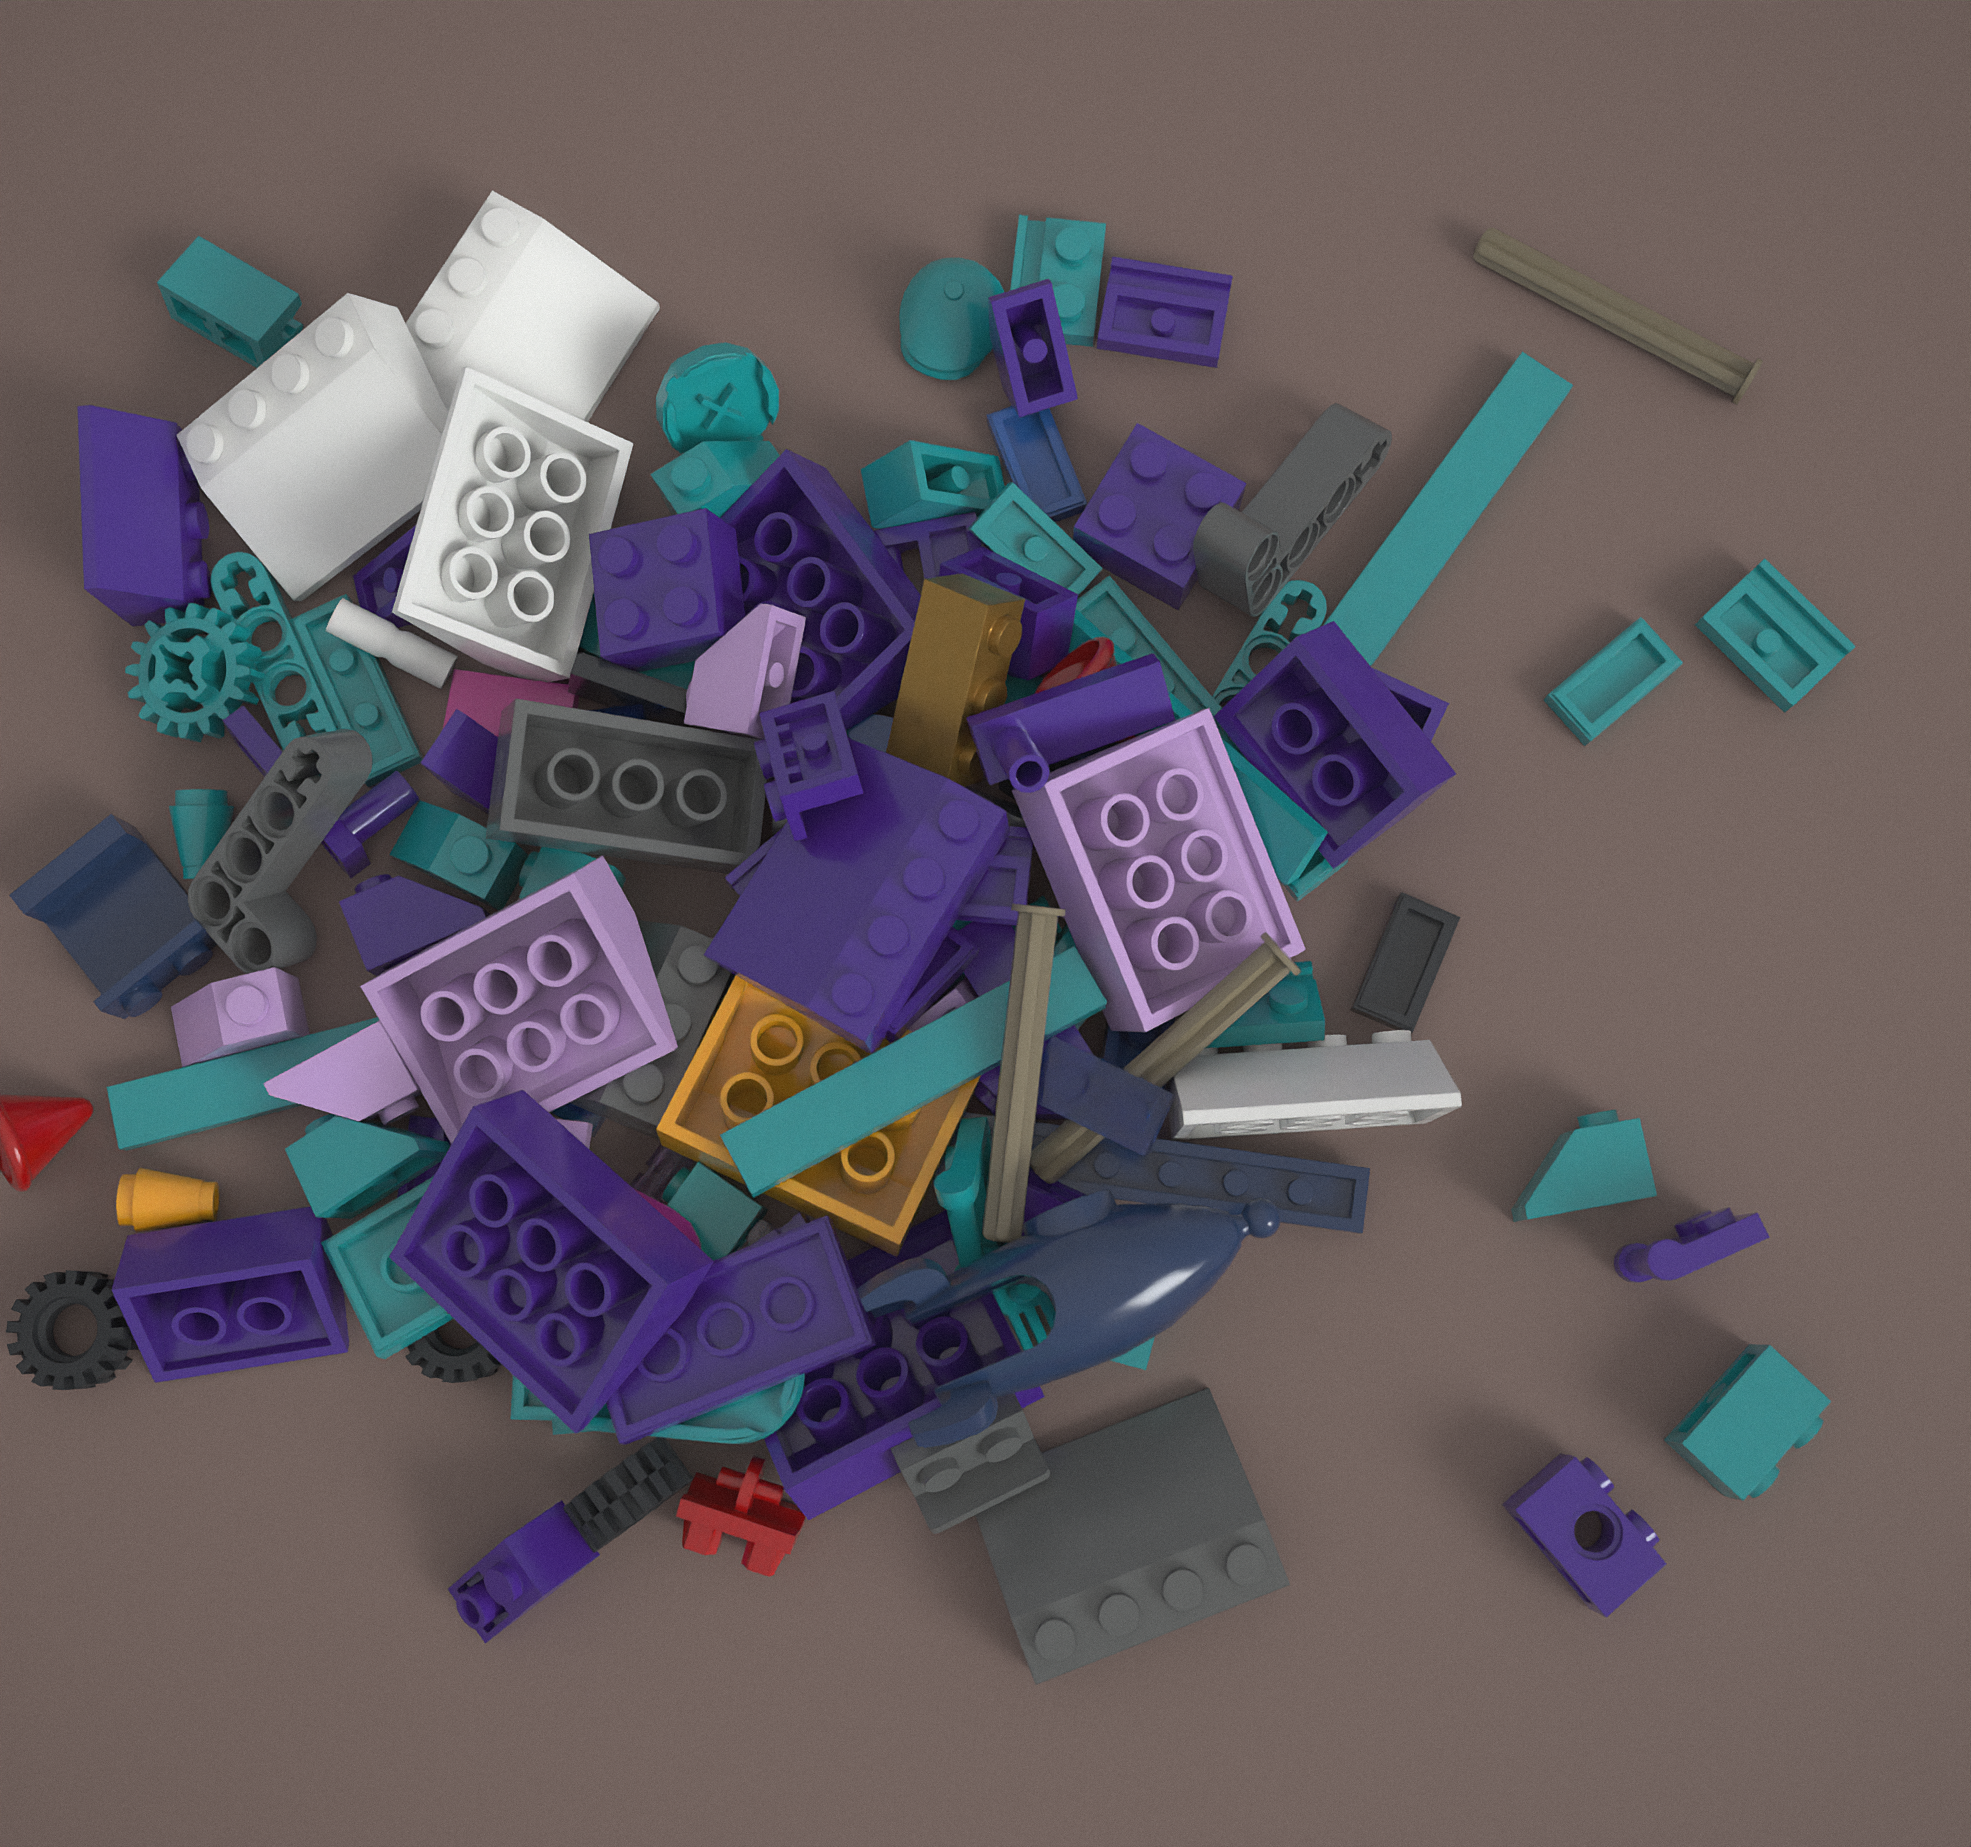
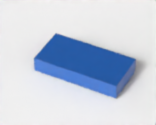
M1013 406L988 414L987 425L1010 482H1013L1054 522L1082 513L1088 503L1050 408L1020 418Z

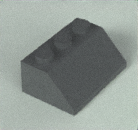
M637 920L678 1047L674 1051L568 1103L659 1140L656 1128L730 988L735 975L704 956L713 940L712 938L681 925Z

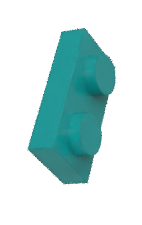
M1009 482L967 528L989 550L1078 595L1103 569L1013 482Z

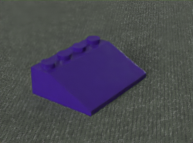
M786 449L721 516V519L736 529L745 617L759 604L773 605L806 617L790 704L835 691L845 729L848 730L898 698L921 594L825 467Z
M848 738L863 794L842 799L833 804L802 811L808 836L806 839L795 842L787 821L707 948L704 956L859 1048L873 1054L878 1050L886 1037L890 1024L906 1004L1010 833L1006 810L944 776Z
M524 1090L472 1107L389 1256L575 1434L582 1431L679 1317L714 1263L708 1255Z
M947 1210L912 1227L897 1257L877 1247H873L848 1260L847 1262L856 1288H859L877 1274L901 1262L918 1257L931 1259L940 1264L947 1276L955 1272L954 1270L959 1262ZM993 1293L915 1324L907 1320L904 1308L874 1318L871 1310L867 1311L866 1314L874 1325L871 1330L877 1345L805 1373L801 1398L793 1414L777 1431L764 1438V1441L785 1491L808 1520L901 1472L890 1448L913 1437L908 1422L942 1406L934 1388L1022 1352ZM1040 1386L1015 1392L1022 1408L1045 1397Z

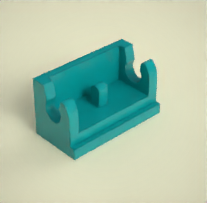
M198 236L157 281L172 319L255 368L263 364L303 329V324L293 319L302 305L298 293L201 236Z

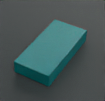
M1640 617L1552 690L1543 701L1581 743L1586 746L1677 670L1683 662L1646 621Z

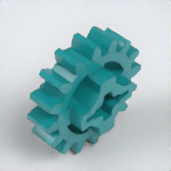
M195 603L188 604L186 613L172 607L165 609L166 625L164 626L148 621L145 627L151 638L147 644L133 641L131 648L141 655L139 664L125 667V673L139 679V685L127 692L129 698L146 703L138 716L142 720L157 724V732L175 738L179 737L193 742H201L204 734L218 739L225 737V727L222 720L239 709L243 702L257 705L259 698L254 693L248 691L250 682L264 680L265 673L251 668L250 662L257 659L262 654L261 648L245 642L251 633L247 626L232 621L233 616L213 607L210 610ZM199 634H209L206 638L199 636ZM196 635L190 642L186 640L187 638ZM200 703L204 707L194 712H181L184 708L194 710Z

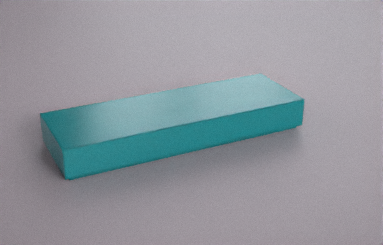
M344 594L290 619V622L338 729H350L358 732L370 746L373 757L372 770L364 784L367 787H371L383 781L395 771L400 773L420 764L424 757L379 658L326 632L328 622L340 600L344 598L353 603L351 598Z

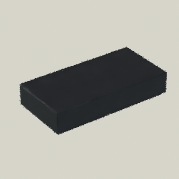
M582 652L581 654L577 653L570 672L569 693L648 721L690 727V725L684 724L687 708V689Z
M1401 892L1397 897L1350 1011L1395 1030L1411 1031L1412 1034L1461 917Z

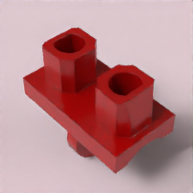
M757 1456L752 1457L746 1473L722 1466L717 1479L697 1472L687 1493L681 1497L676 1517L684 1519L682 1538L684 1549L705 1556L716 1555L721 1546L724 1533L747 1540L741 1564L747 1570L768 1577L774 1575L785 1553L791 1554L804 1526L806 1516L797 1505L782 1500L785 1490L782 1485L763 1479L767 1460Z

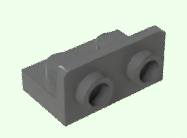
M1015 1393L996 1397L998 1411L995 1420L987 1429L977 1435L950 1444L928 1448L918 1447L914 1437L890 1448L902 1475L917 1501L927 1526L933 1534H938L1050 1477V1469L1032 1434Z

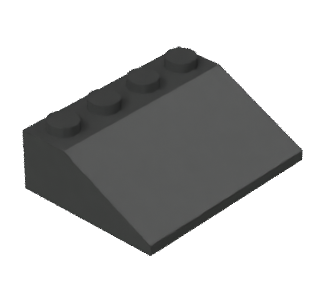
M1209 1388L1042 1452L1051 1472L1048 1479L976 1514L1005 1603L1035 1685L1290 1585L1265 1518Z

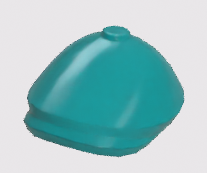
M942 258L932 261L921 268L911 279L900 305L899 325L901 351L906 362L915 370L941 380H957L968 376L978 368L986 355L993 349L989 335L988 297L1004 293V289L998 279L987 268L973 260Z

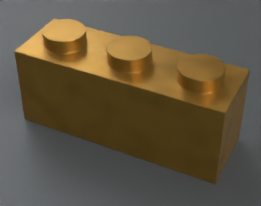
M963 573L924 579L886 749L887 754L944 776L963 787L982 781L984 774L966 718L1005 704L1007 697V687L1005 684L1012 653L1017 648L1022 635L1020 619L1025 603L1024 598Z

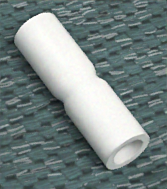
M344 598L336 606L326 628V632L376 657L386 658L393 666L439 689L444 687L458 659V656L409 631L397 629L393 623Z

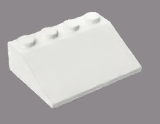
M492 191L405 324L448 413L460 370L467 366L588 422L659 311L660 306L657 301L548 221Z
M347 293L178 433L177 437L204 493L292 600L303 601L421 510L448 411L398 307Z
M470 367L461 368L392 613L480 663L516 677L545 682L569 679L594 592L589 534L611 529L634 443Z
M1408 1030L1371 1034L1372 1044L1347 1045L1346 1035H1325L1324 1041L1307 1042L1308 1048L1283 1050L1282 1043L1243 1046L1244 1052L1218 1054V1048H1205L1166 1083L1171 1141L1426 1124L1461 1107V1093L1431 1041H1411V1031Z

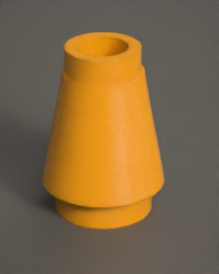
M139 1168L137 1174H122L118 1184L116 1200L118 1224L120 1226H133L135 1232L138 1233L198 1223L203 1220L215 1221L219 1211L218 1182H205V1180L145 1168Z

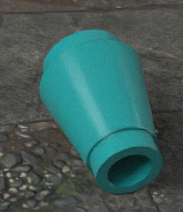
M175 790V806L168 807L181 867H183V879L195 878L232 824L235 806H228L227 790Z

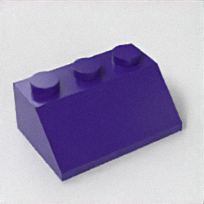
M93 405L77 406L84 589L131 626H142L148 621L157 624L166 623L165 609L169 607L185 613L189 603L205 607L204 598H209L212 593L211 574L208 565L203 561L202 539H207L209 536V519L204 504L200 502L199 483L177 437V434L183 429L176 422Z
M1335 621L1297 636L1214 715V718L1247 760L1328 831L1318 850L1333 869L1340 866L1415 810L1456 775V772Z
M310 1206L127 1235L111 1290L154 1382L348 1352L349 1335L344 1289L322 1245L323 1241L333 1236L327 1218L315 1217Z

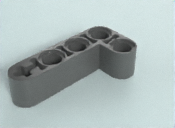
M1339 403L1330 405L1242 512L1226 503L1220 502L1206 514L1193 541V552L1200 586L1250 616L1256 617L1261 614L1382 465L1391 445V431Z
M340 729L293 739L283 750L191 882L188 889V903L191 913L195 919L200 921L206 932L235 965L246 974L273 967L282 969L304 962L314 953L317 943L314 924L286 890L365 783L372 770L373 757L370 746L365 738L354 730Z

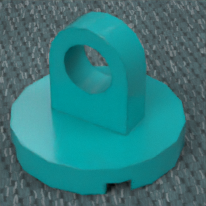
M727 342L703 345L676 359L664 375L656 395V419L672 448L680 454H684L703 441H762L764 437L761 433L767 428L769 421L772 425L774 424L779 412V389L767 365L748 348Z

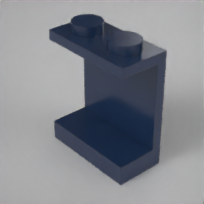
M113 814L107 816L9 895L24 915L46 923L102 995L93 1001L101 1012L122 1019H126L129 1016H139L154 1007L162 998L161 990L179 975L187 976L202 968L213 956L211 949L218 945L206 932L200 921L195 919L191 913L188 903V892L133 825Z

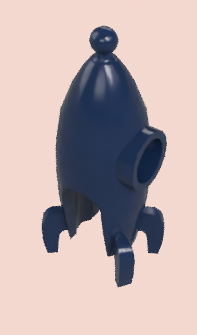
M1107 1189L1066 1202L1030 1219L1022 1225L1025 1233L1024 1236L980 1256L948 1276L940 1264L931 1259L919 1257L901 1262L877 1274L857 1288L865 1311L871 1310L874 1318L904 1308L907 1320L915 1324L1007 1287L1020 1284L1040 1289L1048 1295L1056 1309L1054 1327L1047 1338L1036 1346L934 1388L942 1406L908 1422L917 1446L928 1448L945 1445L977 1435L987 1429L995 1420L998 1411L996 1397L1039 1387L1082 1372L1124 1355L1170 1328L1217 1283L1242 1247V1241L1249 1235L1261 1239L1272 1236L1280 1227L1281 1216L1276 1205L1264 1198L1252 1199L1246 1203L1242 1209V1214L1231 1215L1227 1211L1207 1206L1181 1203L1117 1205L1111 1191Z

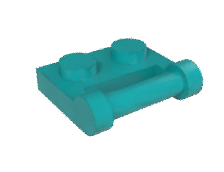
M987 1117L961 1118L956 1145L948 1146L946 1149V1171L939 1174L934 1181L937 1201L941 1207L947 1209L959 1264L954 1271L1005 1244L986 1239L982 1234L992 1136Z

